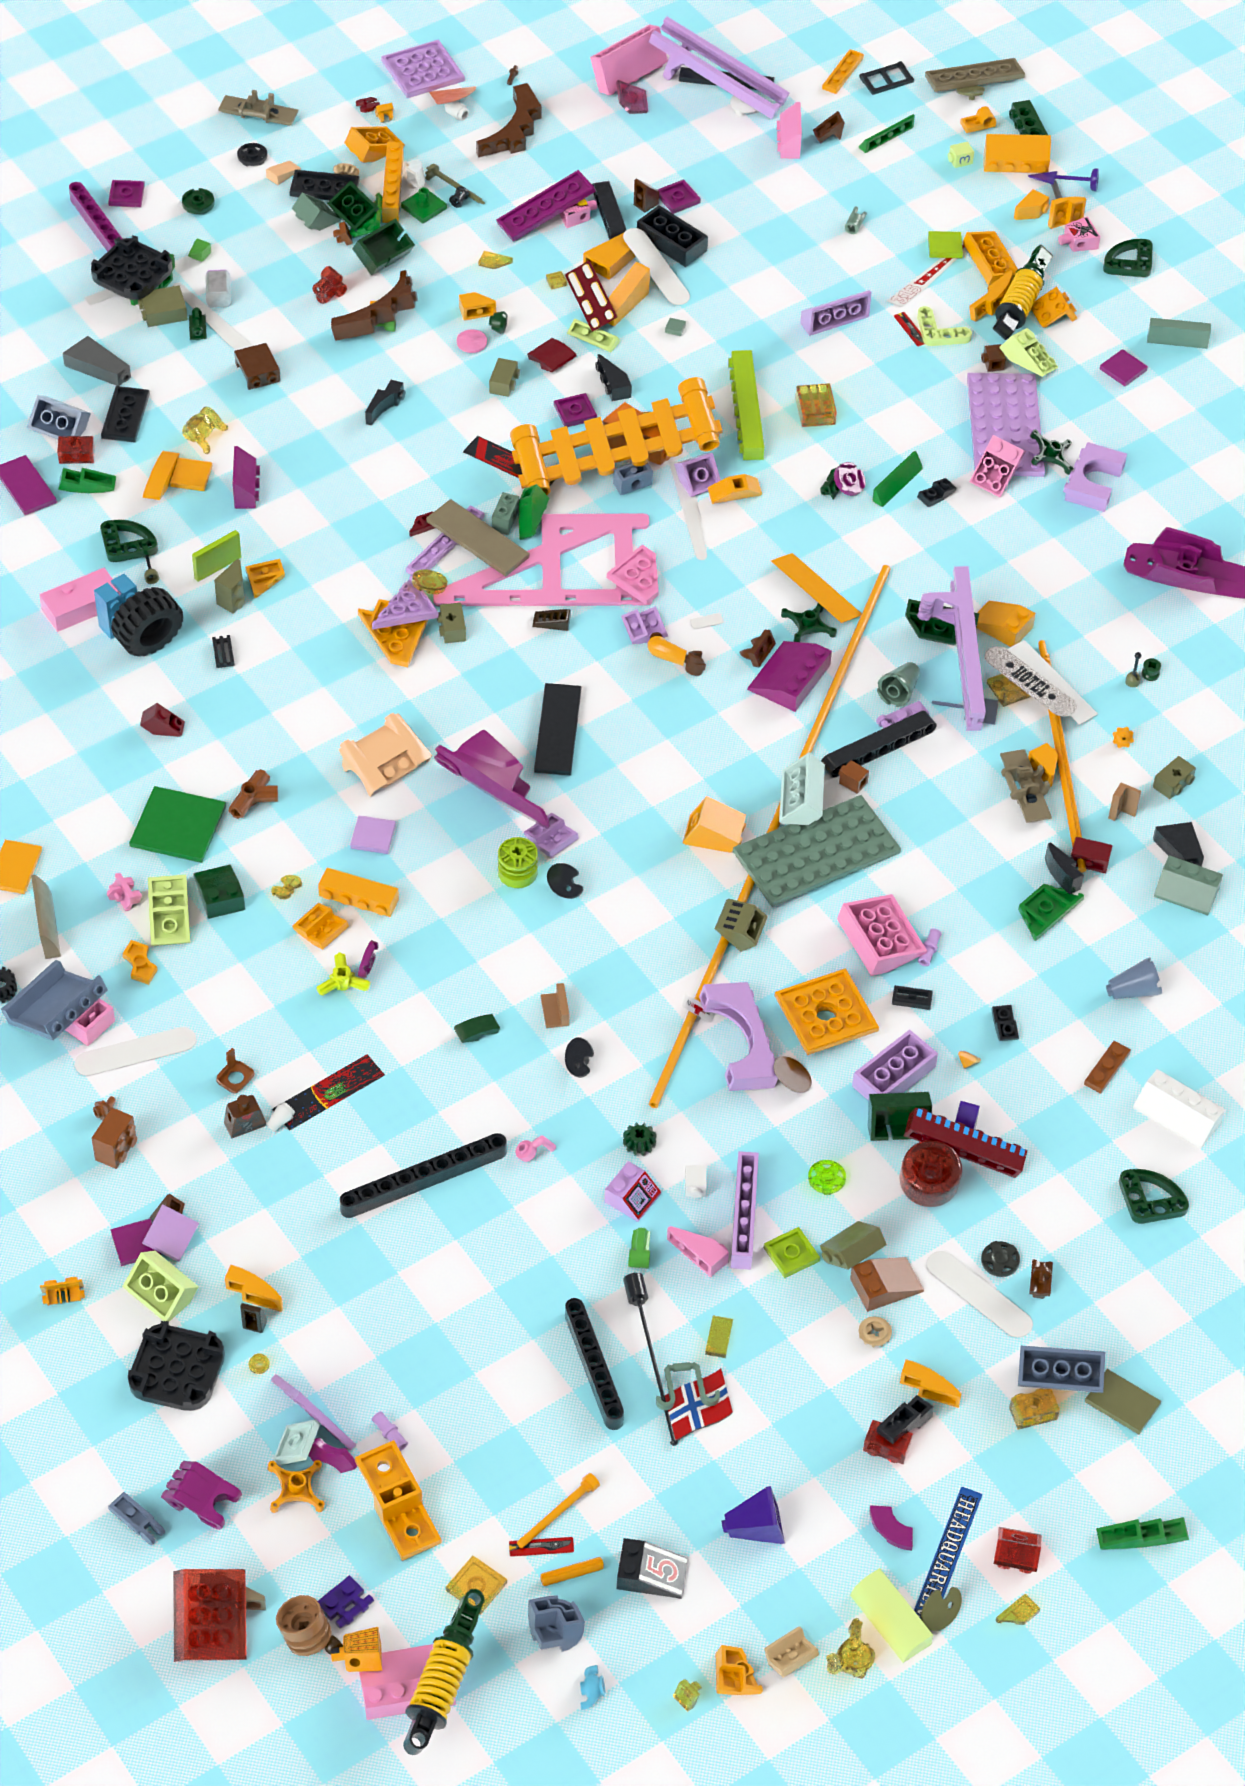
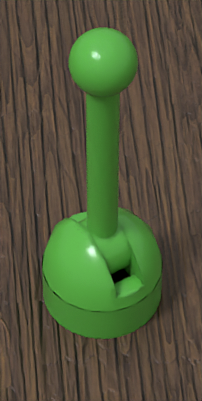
M396 319L395 321L377 324L375 327H384L389 332H395Z

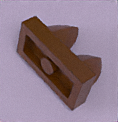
M764 629L760 636L751 640L752 648L739 652L742 657L751 660L753 667H760L776 644L771 630Z

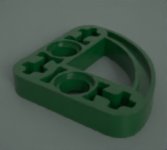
M1130 239L1116 244L1105 256L1103 271L1111 275L1150 276L1152 269V242L1148 239ZM1137 249L1136 260L1115 258L1123 252Z
M107 520L100 525L107 559L110 562L145 557L146 555L151 556L158 552L156 537L142 524L129 520ZM118 531L135 533L144 539L120 543ZM109 540H116L114 543H108ZM131 548L137 549V550L134 551V552H129V551H128V550L131 549Z
M1127 1169L1121 1172L1119 1186L1130 1216L1135 1223H1150L1178 1218L1187 1214L1189 1201L1181 1188L1171 1179L1146 1169ZM1125 1178H1128L1129 1180H1132V1181H1131V1187H1129V1185H1130V1184H1129V1181L1126 1180ZM1140 1181L1154 1184L1165 1190L1172 1197L1147 1201ZM1131 1193H1135L1139 1195L1140 1198L1138 1200H1133L1129 1197V1195ZM1163 1207L1165 1212L1157 1213L1154 1208Z

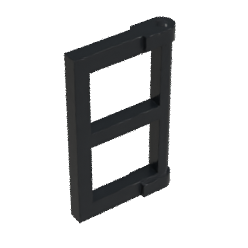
M902 61L859 74L860 80L872 95L914 82V78ZM899 68L906 79L893 83L886 71ZM880 73L887 85L874 88L867 77Z

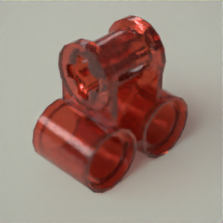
M326 266L322 270L321 279L312 288L317 301L321 304L329 302L334 295L341 297L347 291V285L342 282L343 276L331 266Z

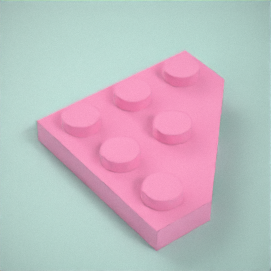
M642 544L607 572L606 578L645 605H648L659 595L656 553Z

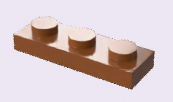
M1113 1041L1085 1079L1084 1085L1101 1094L1130 1055L1131 1049Z

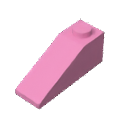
M673 1226L667 1228V1240L710 1278L728 1263L729 1252L723 1244H719L712 1238Z

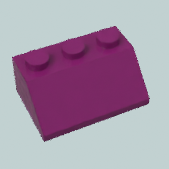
M234 446L232 483L235 509L256 508V501H259V491L256 490L260 488V478H257V476H260V465H257L254 456L239 446Z

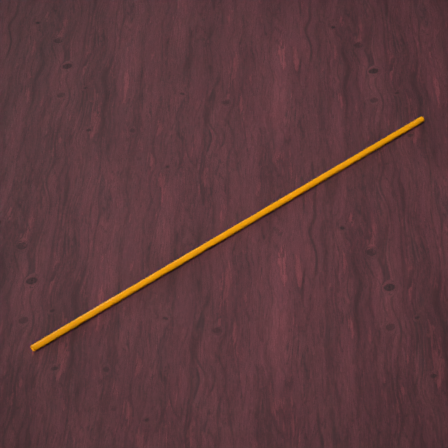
M883 565L799 759L807 753H811L889 575L891 568L888 565ZM780 803L766 833L778 829L781 824L779 822ZM749 874L737 901L746 903L755 884ZM723 936L719 940L694 999L701 1002L699 995L703 985L712 983L729 944V941ZM688 1011L648 1103L652 1108L658 1107L697 1018V1015Z

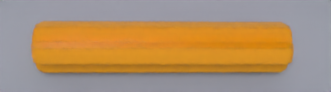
M596 1557L541 1573V1583L543 1586H548L599 1571L604 1568V1563L601 1557Z

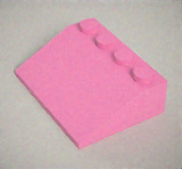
M893 894L843 903L837 920L871 976L888 973L927 953L925 946Z
M433 1644L383 1652L382 1671L359 1672L367 1720L406 1714L405 1710L410 1704L412 1696H414V1691L417 1688L418 1681H420V1676L423 1673L424 1666H426L430 1651L433 1649ZM456 1697L454 1698L453 1705H456Z

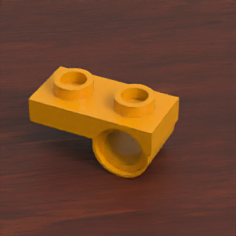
M984 106L978 109L976 115L961 118L960 124L966 133L996 127V118L989 107Z

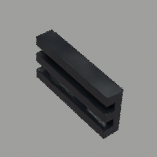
M226 635L227 638L219 636V639H216V636L212 637L216 668L235 666L230 635ZM224 643L228 644L230 662H227ZM217 644L221 646L223 663L219 662Z
M894 985L892 1005L930 1010L933 991Z

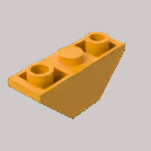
M747 474L726 477L707 488L712 504L762 495L758 478Z

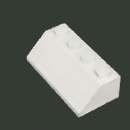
M1156 1069L1147 1080L1133 1105V1109L1200 1149L1222 1123L1225 1109L1159 1069Z

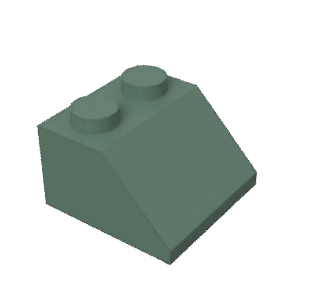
M303 192L291 208L296 213L295 216L304 221V225L311 230L314 228L321 231L341 220L322 200Z

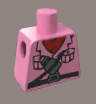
M1087 216L1066 224L1064 234L1058 236V241L1060 245L1068 244L1074 252L1099 249L1101 236Z

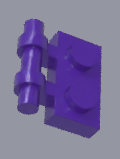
M349 1575L317 1602L330 1621L336 1616L340 1617L335 1624L341 1629L346 1624L350 1625L354 1621L353 1618L359 1613H364L368 1610L369 1605L374 1602V1599L370 1594L364 1599L360 1598L364 1594V1589ZM352 1603L355 1605L349 1611L345 1610Z

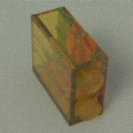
M830 383L796 386L795 399L801 427L836 425L837 411Z

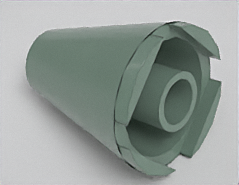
M907 662L883 675L877 683V693L880 698L888 705H896L895 707H901L908 703L920 675L919 667L913 662Z

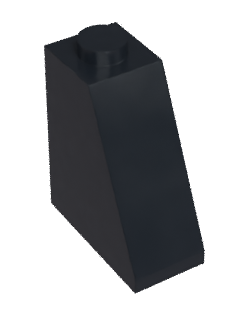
M1192 822L1155 827L1153 841L1168 856L1170 855L1202 867L1204 855Z

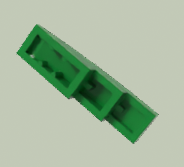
M1184 1517L1168 1521H1162L1159 1518L1145 1522H1139V1519L1096 1528L1101 1550L1144 1548L1189 1540Z

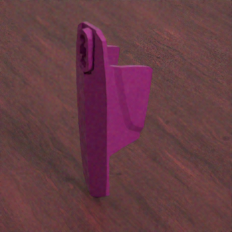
M1166 527L1156 537L1153 544L1133 543L1127 547L1123 566L1128 573L1173 587L1245 599V566L1223 560L1221 546L1215 544L1212 540Z
M485 729L465 741L455 752L442 745H438L435 748L437 754L434 756V759L438 764L546 829L550 827L544 809L525 798L530 790V785L519 777L523 770V765Z

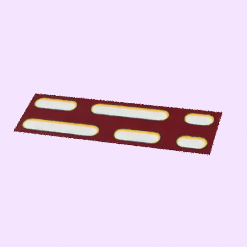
M590 260L565 274L592 332L618 317Z

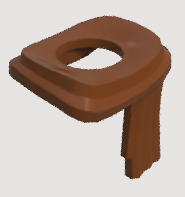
M231 1048L226 1052L227 1065L219 1072L216 1081L229 1092L238 1093L249 1083L255 1073L252 1068L235 1059V1049ZM233 1072H240L243 1074L244 1079L240 1083L233 1084L228 1080V1077Z

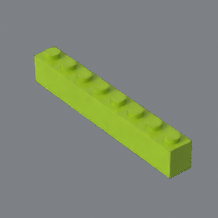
M752 350L731 351V358H728V368H731L729 376L730 380H733L731 382V392L735 393L732 395L733 404H736L734 406V416L738 417L735 423L736 429H739L737 431V441H741L739 443V453H742L743 460H764L765 447Z

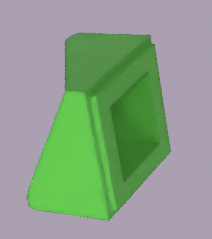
M197 238L188 257L203 262L211 253V244Z

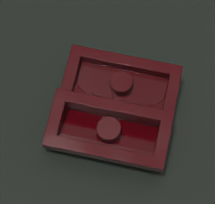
M550 338L527 353L529 360L540 363L541 369L549 372H554L577 357L570 347L554 338Z

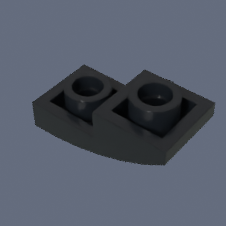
M947 478L934 481L931 488L919 491L917 498L927 507H930L949 497L956 491L957 487Z
M1012 1005L992 1006V1017L999 1041L1018 1040L1017 1023L1014 1020Z

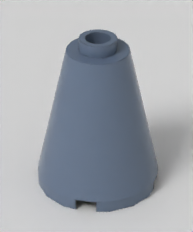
M1150 957L1108 980V985H1106L1108 996H1112L1114 999L1162 994V987H1157L1160 979Z

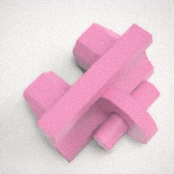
M115 873L116 880L109 886L107 896L109 900L120 902L125 911H129L133 904L140 903L142 894L139 890L131 891L134 887V881L131 877L124 878L121 873Z

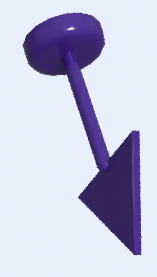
M1099 168L1092 170L1091 177L1057 175L1058 171L1028 175L1030 178L1054 185L1055 179L1090 181V189L1097 191Z

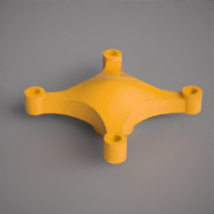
M315 1460L311 1467L295 1472L285 1470L279 1467L275 1461H270L267 1469L269 1472L276 1474L281 1484V1494L271 1503L270 1511L272 1513L278 1512L279 1507L287 1502L303 1501L312 1504L317 1512H322L325 1503L314 1495L311 1488V1478L315 1472L321 1470L322 1462Z

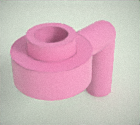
M541 1135L532 1142L529 1140L520 1142L516 1147L515 1153L519 1159L528 1162L535 1157L539 1146L543 1145L553 1152L556 1149V1145Z

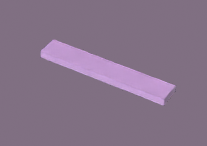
M471 505L466 509L481 520L485 517L484 512ZM441 533L406 567V572L420 580L457 543Z

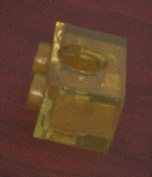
M1043 1388L1037 1389L1032 1393L1015 1395L1011 1398L1009 1406L1018 1430L1058 1420L1060 1411L1052 1389Z

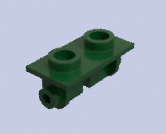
M198 307L192 310V315H189L190 340L207 339L206 314L202 315V311Z
M836 468L831 469L826 479L827 481L820 488V493L822 495H831L832 500L835 499L840 491L834 480Z

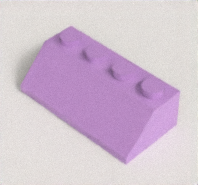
M870 290L859 292L802 310L800 323L808 335L811 336L868 318L872 292Z

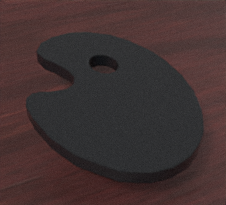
M556 863L549 868L547 882L552 891L558 896L573 899L580 896L584 890L582 885L574 883L573 878L579 875V871L573 866L566 863ZM567 886L571 887L570 891H567Z
M576 1037L568 1043L565 1050L566 1067L572 1075L578 1078H583L590 1073V1068L587 1065L590 1061L589 1057L594 1056V1050L587 1040Z

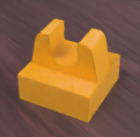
M387 103L376 106L375 114L380 122H384L385 115L389 117L390 121L393 119V104Z

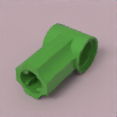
M646 1228L633 1230L628 1267L649 1269L651 1231L646 1230Z

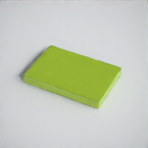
M237 530L228 533L192 554L194 579L197 582L228 566L235 560L242 558L240 534Z

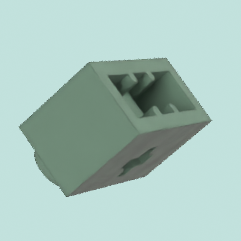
M502 492L492 514V528L501 534L509 535L519 513V496Z

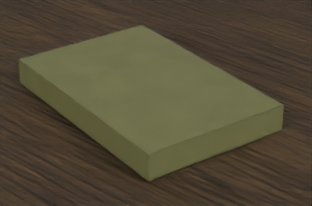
M1106 1369L1104 1372L1103 1393L1090 1392L1085 1398L1087 1404L1140 1435L1162 1402L1109 1369Z

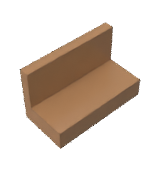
M1121 782L1113 794L1108 818L1115 821L1121 811L1135 817L1141 790Z
M557 983L556 993L540 995L546 1028L569 1026L570 1014L564 983Z

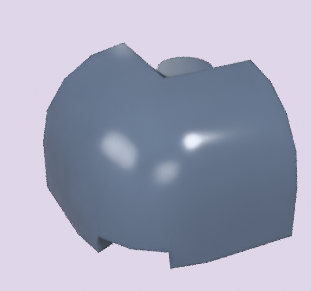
M558 1595L540 1597L528 1601V1620L533 1641L538 1642L541 1650L559 1646L561 1652H564L577 1645L582 1639L585 1621L574 1601L570 1603L566 1600L558 1599Z

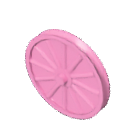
M465 330L457 336V346L467 353L480 352L487 345L486 335L479 330Z

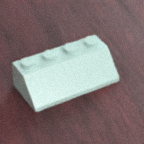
M810 752L782 770L779 816L781 824L809 825L819 820L823 815L825 764Z

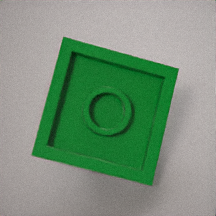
M422 187L421 189L419 188L417 193L402 201L401 208L423 224L446 210L447 203L430 192L428 188Z

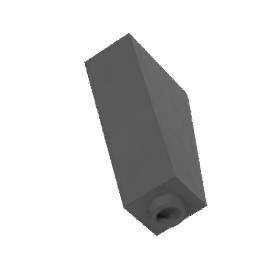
M86 336L62 353L64 366L110 384L120 386L131 378L130 365L89 336Z

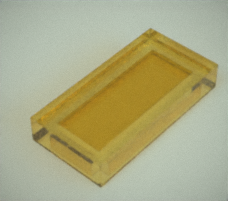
M712 1316L705 1355L726 1358L733 1319Z

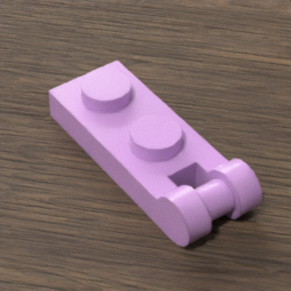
M917 701L888 715H880L876 722L879 726L885 728L924 710L928 714L929 712L920 701Z

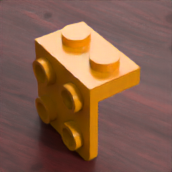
M1057 286L1037 299L1031 308L1043 328H1046L1065 314L1072 322L1078 319L1074 313L1077 311L1072 303H1068L1069 297L1065 291L1061 293Z

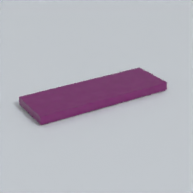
M577 170L496 219V222L514 242L596 192L595 187Z

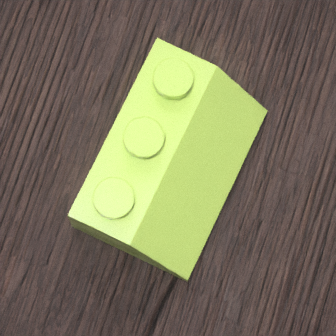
M156 1251L140 1253L122 1286L163 1321H171L189 1305L199 1288L198 1285Z

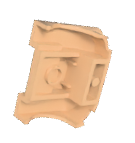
M399 713L389 714L385 717V725L355 742L354 740L350 741L347 739L340 744L339 752L343 758L342 767L344 771L352 770L362 780L370 797L374 791L381 787L386 788L414 771L424 761L429 762L433 756Z

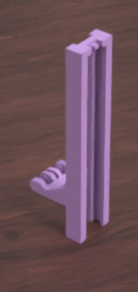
M668 16L664 19L660 29L680 41L682 45L679 46L655 30L651 34L649 43L670 55L663 73V77L666 80H671L673 75L681 68V65L684 64L770 119L775 116L776 112L787 101L790 92ZM689 51H696L778 103L772 104Z
M956 566L953 569L954 581L950 582V592L922 594L917 616L920 620L925 621L936 617L955 626L966 731H979L982 729L986 710L969 566ZM944 603H947L951 605L952 608L943 609Z

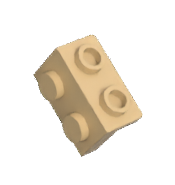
M800 1626L764 1648L768 1665L783 1678L819 1655L818 1649L805 1638L803 1629Z

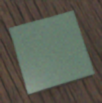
M670 317L665 327V333L681 336L686 326V321Z

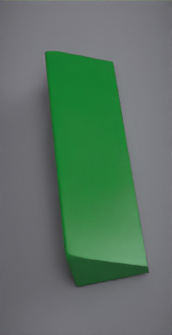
M912 114L865 139L858 146L859 149L867 153L914 127L915 115Z
M913 451L874 488L872 502L884 507L923 469L916 451Z

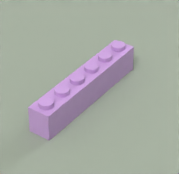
M738 1151L731 1268L751 1270L759 1157V1153Z

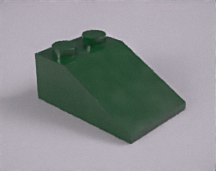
M352 181L327 203L333 212L355 232L379 210V207Z
M231 864L193 873L208 919L245 910L244 895Z

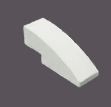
M419 159L406 162L405 170L408 183L417 188H422L425 184L422 162Z

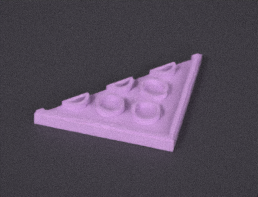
M410 575L409 580L402 585L398 594L393 596L389 601V605L378 615L377 620L372 622V629L438 618L439 613L416 578Z
M277 1374L271 1378V1381L276 1386L282 1389L300 1407L304 1408L311 1417L320 1422L327 1431L349 1450L354 1448L356 1443L300 1391Z

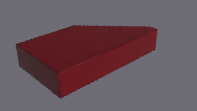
M433 511L416 517L413 527L409 530L410 537L435 529V527L427 522V517Z

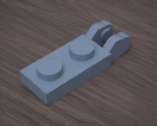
M125 1492L108 1505V1509L138 1536L141 1535L150 1545L155 1543V1539L146 1530L149 1526L160 1536L165 1534L164 1528L154 1520V1517Z

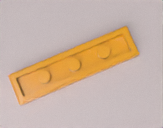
M849 49L823 83L822 89L837 94L863 60L864 54Z

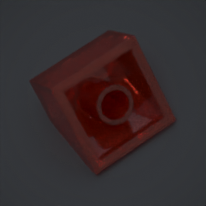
M998 1527L993 1564L1001 1569L1016 1568L1020 1572L1027 1574L1037 1572L1042 1535Z

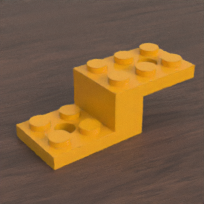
M392 1440L356 1456L355 1462L373 1494L374 1509L401 1560H406L441 1544L442 1539L423 1506L422 1490L396 1442ZM382 1464L390 1467L387 1471H380L378 1469ZM409 1529H416L418 1534L416 1536H409L406 1532Z

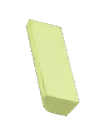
M880 1568L866 1576L854 1587L850 1594L851 1598L903 1663L932 1644L933 1634Z

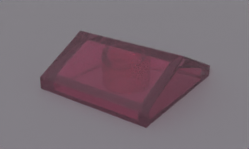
M617 80L619 104L629 114L647 113L646 90Z

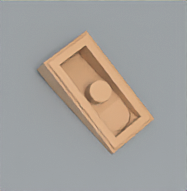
M289 160L267 168L266 178L279 185L293 176L295 170H301V167Z

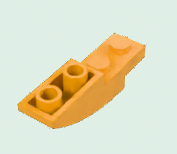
M1009 271L988 286V293L969 306L971 320L976 322L986 314L991 316L995 314L996 308L1000 305L1013 280L1012 271Z

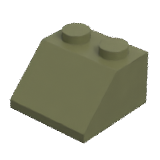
M237 559L214 580L216 604L232 614L241 609L245 604L241 561Z

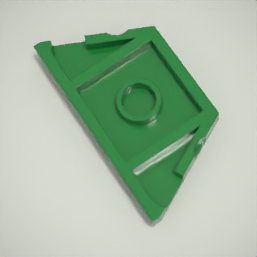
M380 193L375 195L376 200L373 202L379 207V210L356 232L350 228V234L353 238L371 233L380 228L383 199Z
M1043 884L1019 904L1018 910L1033 939L1037 941L1083 901L1084 894H1069L1063 888H1055L1052 885Z

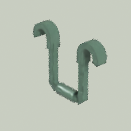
M695 1362L668 1364L664 1372L670 1401L663 1402L661 1396L656 1395V1405L661 1410H670L675 1404V1393L670 1371L678 1372L694 1369L700 1399L706 1406L718 1404L720 1392L719 1390L715 1391L714 1398L706 1396L699 1364Z

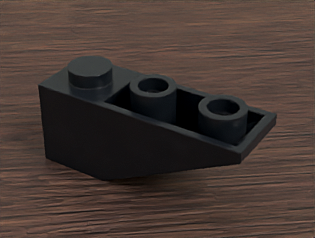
M597 354L595 368L597 372H600L601 383L605 384L606 395L610 396L611 401L631 398L632 385L627 373L601 354Z

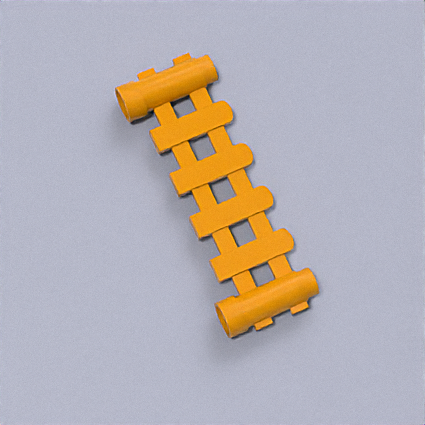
M692 377L682 381L678 385L682 404L670 406L668 398L651 402L653 412L637 416L634 407L618 411L620 421L603 425L600 416L584 421L585 431L570 435L567 426L550 430L553 440L540 443L535 425L523 424L515 427L510 432V438L515 449L512 451L515 464H520L522 474L518 475L522 489L537 484L548 495L551 492L549 484L552 480L564 478L567 485H575L582 480L581 472L595 468L598 469L600 475L608 476L614 473V469H616L614 463L631 459L634 466H643L649 462V453L665 449L667 456L676 457L683 452L682 444L692 441L698 443L701 451L706 452L716 449L720 445L718 437L719 434L723 433L720 420H714L712 410L715 409L712 395L708 396L705 381L700 377ZM688 417L691 427L678 431L675 420ZM658 425L661 436L644 440L641 429ZM624 434L627 445L610 450L607 439ZM590 444L593 455L576 459L573 448ZM557 453L559 464L546 467L543 457Z

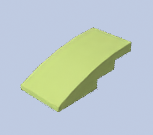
M186 875L148 877L151 946L190 943Z

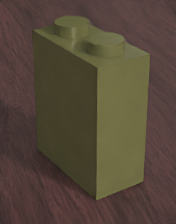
M180 285L155 289L145 298L138 299L139 309H143L141 311L142 319L146 321L148 327L188 320L187 308Z
M857 1221L821 1244L820 1248L823 1252L822 1258L826 1263L849 1270L887 1244L880 1227Z

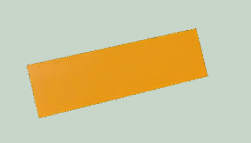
M793 553L770 560L839 622L843 623L861 616L862 613Z

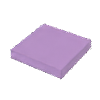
M358 815L350 844L351 849L388 854L396 821Z

